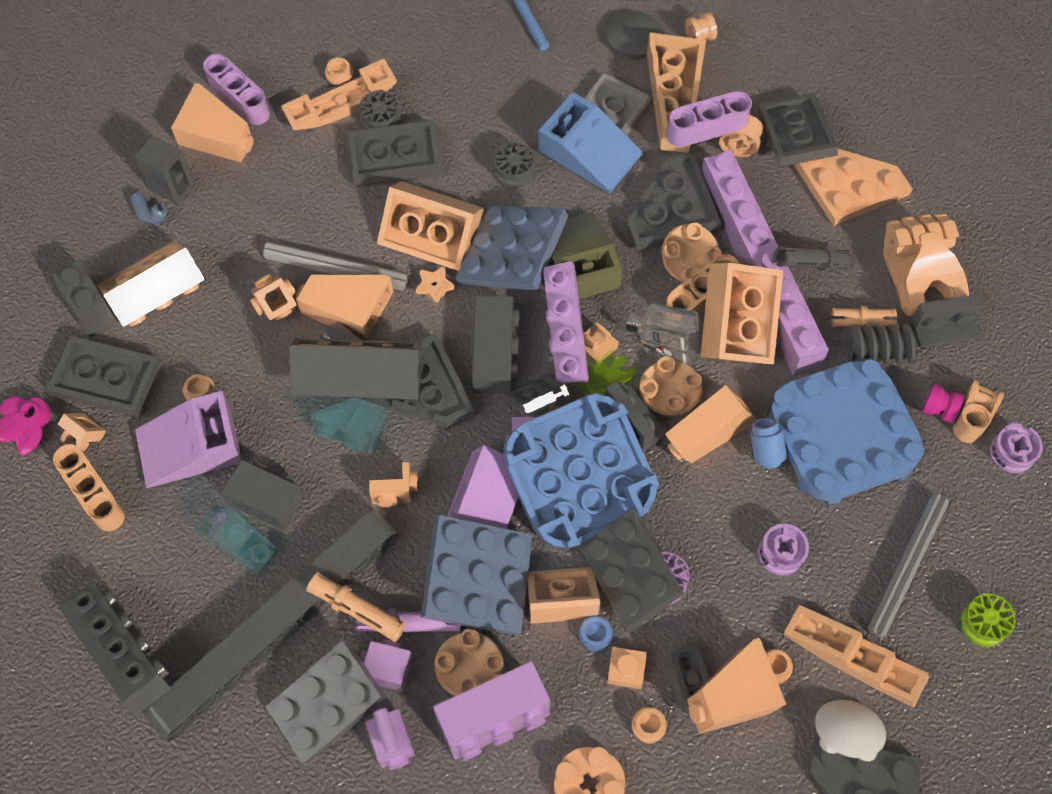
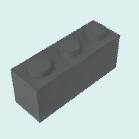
M476 296L472 374L473 393L505 394L511 391V382L517 383L518 364H512V354H518L519 336H513V327H519V308H513V297Z

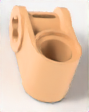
M974 379L953 424V432L957 439L965 443L976 442L991 423L1005 393L1001 391L996 393L979 385V381ZM968 421L973 422L976 426L971 425Z

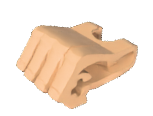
M946 213L934 214L933 218L930 214H921L917 216V220L914 216H907L902 218L901 223L900 221H890L886 224L883 256L896 286L901 308L905 315L913 316L919 304L925 303L924 293L928 287L940 291L944 299L969 296L965 273L956 256L949 250L955 246L956 238L959 237L955 222Z

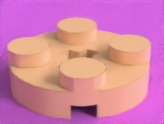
M601 747L578 748L567 754L556 769L554 781L555 794H591L588 789L581 790L580 784L584 782L583 776L589 775L591 778L596 777L599 780V783L595 786L597 792L593 794H624L625 775L621 765L614 756Z

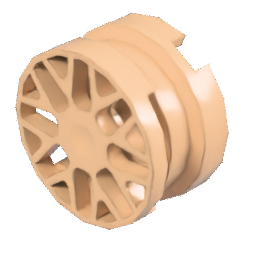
M749 115L747 125L743 129L720 136L719 145L724 152L732 150L734 156L737 157L754 155L759 150L763 130L762 123L756 117Z

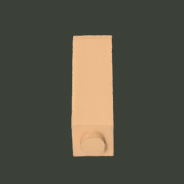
M195 83L171 127L177 144L242 162L245 154L249 153L253 146V137L247 122L201 84Z
M310 275L306 284H302L299 287L296 301L301 315L326 325L341 323L362 340H367L393 294L391 277L387 275Z
M725 385L665 433L671 441L667 446L678 460L684 458L688 462L693 463L752 426L753 422L758 419L743 400Z
M760 638L752 640L735 653L687 699L690 718L696 724L699 734L766 716L786 705Z

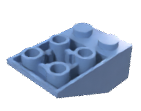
M574 92L567 97L540 128L538 134V151L609 194L643 155V152L595 104Z

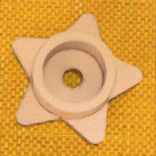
M444 267L434 272L421 270L420 277L422 282L416 288L415 293L425 294L426 297L433 299L437 303L446 294V291L453 290L455 286L446 279V269Z

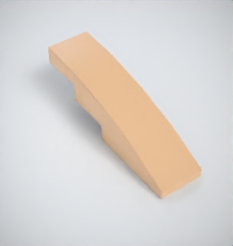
M801 605L798 606L784 631V636L824 661L913 708L929 679V673L896 659L895 652L863 639L862 632Z

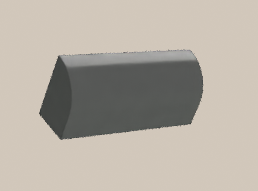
M295 338L290 344V395L414 400L419 398L422 373V342Z

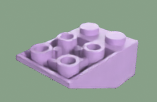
M223 391L192 398L135 429L147 488L239 464L242 460L231 408Z

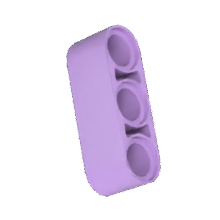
M213 54L204 60L203 68L211 89L251 125H261L269 119L270 112L264 92L228 58L221 54Z
M735 91L678 107L670 113L666 134L667 140L674 146L684 147L739 131L747 125L752 105L751 98L744 92Z

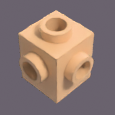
M267 274L254 282L256 287L251 289L254 298L250 299V302L259 316L264 313L269 320L274 318L279 320L292 312L291 308L297 305L293 299V296L297 293L288 279L282 280L278 275L272 277L271 274ZM275 290L277 293L276 299L273 301L267 300L266 294Z

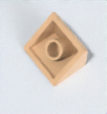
M591 567L528 572L527 585L531 623L582 620L590 616H598L600 598L595 575Z

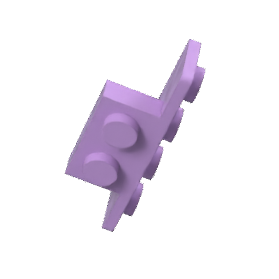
M570 261L545 267L543 272L548 306L546 320L551 332L549 347L554 358L556 380L565 384V386L586 382L589 376L575 265Z

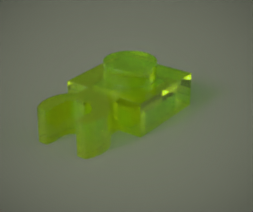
M620 355L614 359L610 367H607L601 361L588 368V381L578 383L586 396L597 393L598 395L605 396L606 388L615 382L631 380L635 375V369L631 368L628 371L620 370L619 367L626 363V356Z

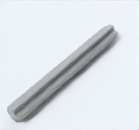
M270 241L266 242L263 248L265 259L333 275H387L391 277L393 289L401 291L405 290L408 282V276L404 272Z
M934 493L930 497L867 628V631L877 638H884L949 504L948 498L939 493Z

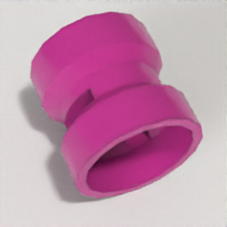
M933 383L927 393L921 412L930 416L934 414L941 415L943 421L953 424L962 406L964 394L956 391L949 394L944 390L943 386Z

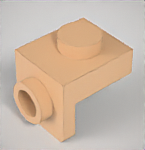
M409 461L402 462V479L369 480V493L372 503L378 504L381 507H394L397 503H412V491L418 490L417 472H411Z

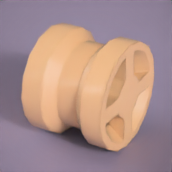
M710 12L703 13L699 18L690 17L686 19L685 28L688 38L706 39L708 41L717 38L716 23Z

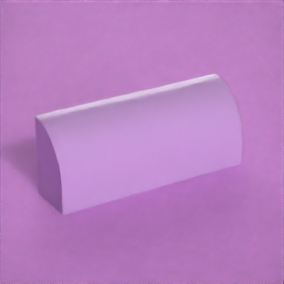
M486 445L480 446L471 453L448 517L507 529L518 494L506 469L502 453Z

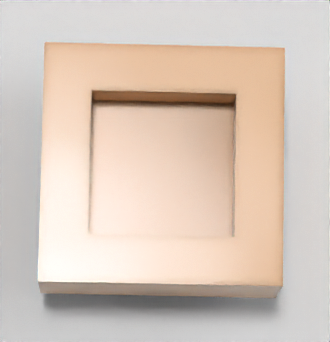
M613 647L607 684L641 689L647 652Z

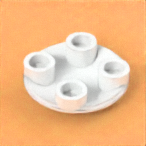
M834 700L824 704L816 714L815 727L820 737L819 743L822 749L828 753L838 752L848 757L872 761L885 744L886 730L884 724L872 710L860 703L849 700Z

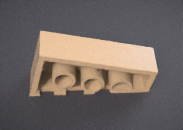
M649 33L647 60L660 150L689 153L690 145L684 147L674 146L669 143L666 134L670 113L678 107L697 102L706 40Z

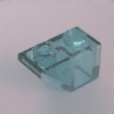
M357 397L313 412L310 417L313 429L319 437L328 441L336 439L344 442L346 447L356 452L364 450L370 453L373 452L388 421L384 407Z
M217 505L213 507L195 531L219 552L256 575L261 574L279 549L233 509Z

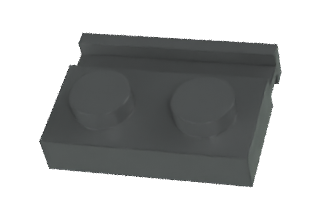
M543 374L541 375V381L535 382L531 380L505 393V396L510 406L528 417H536L546 413L549 410V406L557 403L556 397L562 396L567 398L569 393L565 384Z

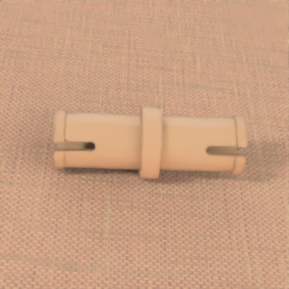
M861 305L859 309L833 307L831 310V316H844V319H831V326L833 328L850 327L854 324H857L860 329L866 324H870L872 327L878 324L888 327L890 324L896 325L897 320L883 319V317H897L896 308L868 309L867 305Z

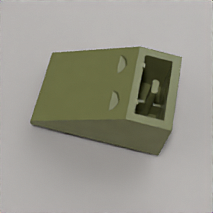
M593 212L567 218L548 265L552 266L570 261L575 265L579 299L620 288L622 276L620 262L613 244Z

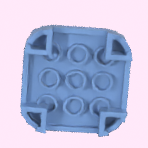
M875 360L848 362L791 381L780 387L774 394L768 418L777 419L779 425L783 428L786 452L799 479L797 486L803 494L807 492L816 499L827 501V505L840 503L842 498L894 480H898V482L909 477L924 455L922 440L891 378Z
M598 393L587 395L525 422L515 429L504 442L503 457L508 474L533 530L548 546L560 548L578 546L588 541L630 509L637 511L639 516L642 517L650 511V507L655 501L657 487L659 486L657 475L652 473L626 415L629 412L622 403H618L609 396L598 395Z

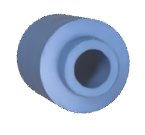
M775 418L756 420L753 422V429L750 431L755 462L764 468H776L787 458L783 428Z

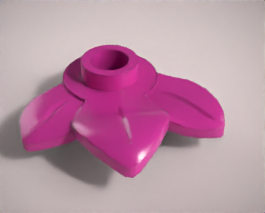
M15 396L6 399L0 405V412L3 415L0 419V443L15 441L21 456H26L32 452L42 440V427L50 420L51 411L48 404L37 397L25 400Z

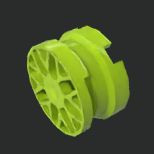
M982 594L975 597L964 608L960 616L962 621L961 630L965 637L973 644L981 647H992L1002 642L1014 630L1016 623L1015 612L1010 603L1003 597L995 594ZM997 600L1002 601L1001 605H999L998 603H996V601H997Z

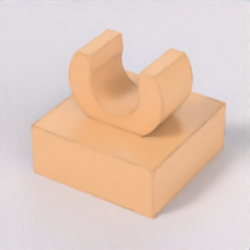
M597 322L583 333L586 358L595 366L600 364L618 348L619 342Z
M84 413L63 414L58 423L65 430L62 433L61 441L67 443L72 442L76 438L75 445L82 451L87 449L89 442L101 441L106 432L104 428Z

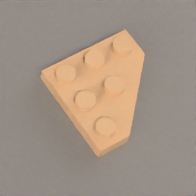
M838 149V156L794 164L833 226L909 196L913 189L898 166L842 149Z

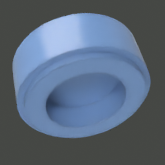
M594 615L583 620L579 627V640L584 648L592 652H599L610 645L613 637V628L606 618Z

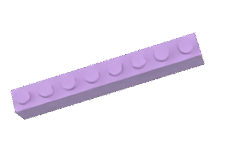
M732 150L704 158L701 173L722 226L740 264L783 270L776 341L792 375L822 367L829 349L789 267H779L774 262L773 255L778 248L777 242Z

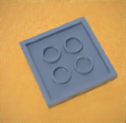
M487 206L455 279L463 286L538 290L544 276L543 269L549 264L568 218L567 212L564 208Z
M443 515L436 516L434 518L420 618L515 636L520 635L532 535Z

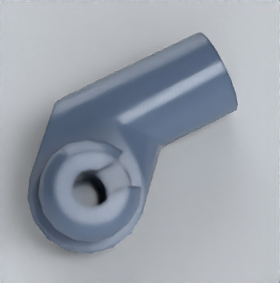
M138 192L131 195L130 201L140 221L155 225L166 221L168 211L164 205L160 204L158 208L157 204H154L151 207L148 205L143 193Z

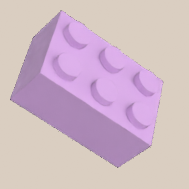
M531 661L433 706L453 759L456 760L461 757L463 761L479 755L482 752L481 747L492 742H494L495 746L511 740L514 738L513 732L524 727H526L527 731L543 725L546 722L545 717L550 715V699Z

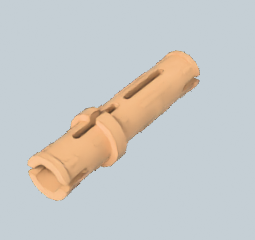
M319 572L313 576L307 586V592L331 604V608L336 612L341 610L395 643L406 627L407 623L354 594L349 586L344 585L342 587Z

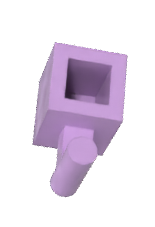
M387 708L375 711L373 713L374 718L365 721L378 763L381 768L388 766L389 770L407 765L409 763L408 758L415 756L399 709L388 712Z

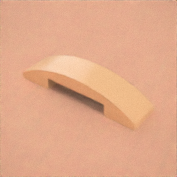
M385 58L359 69L361 77L312 100L306 94L282 105L281 107L292 129H309L340 120L359 111V104L368 93L373 91L387 92L397 81Z

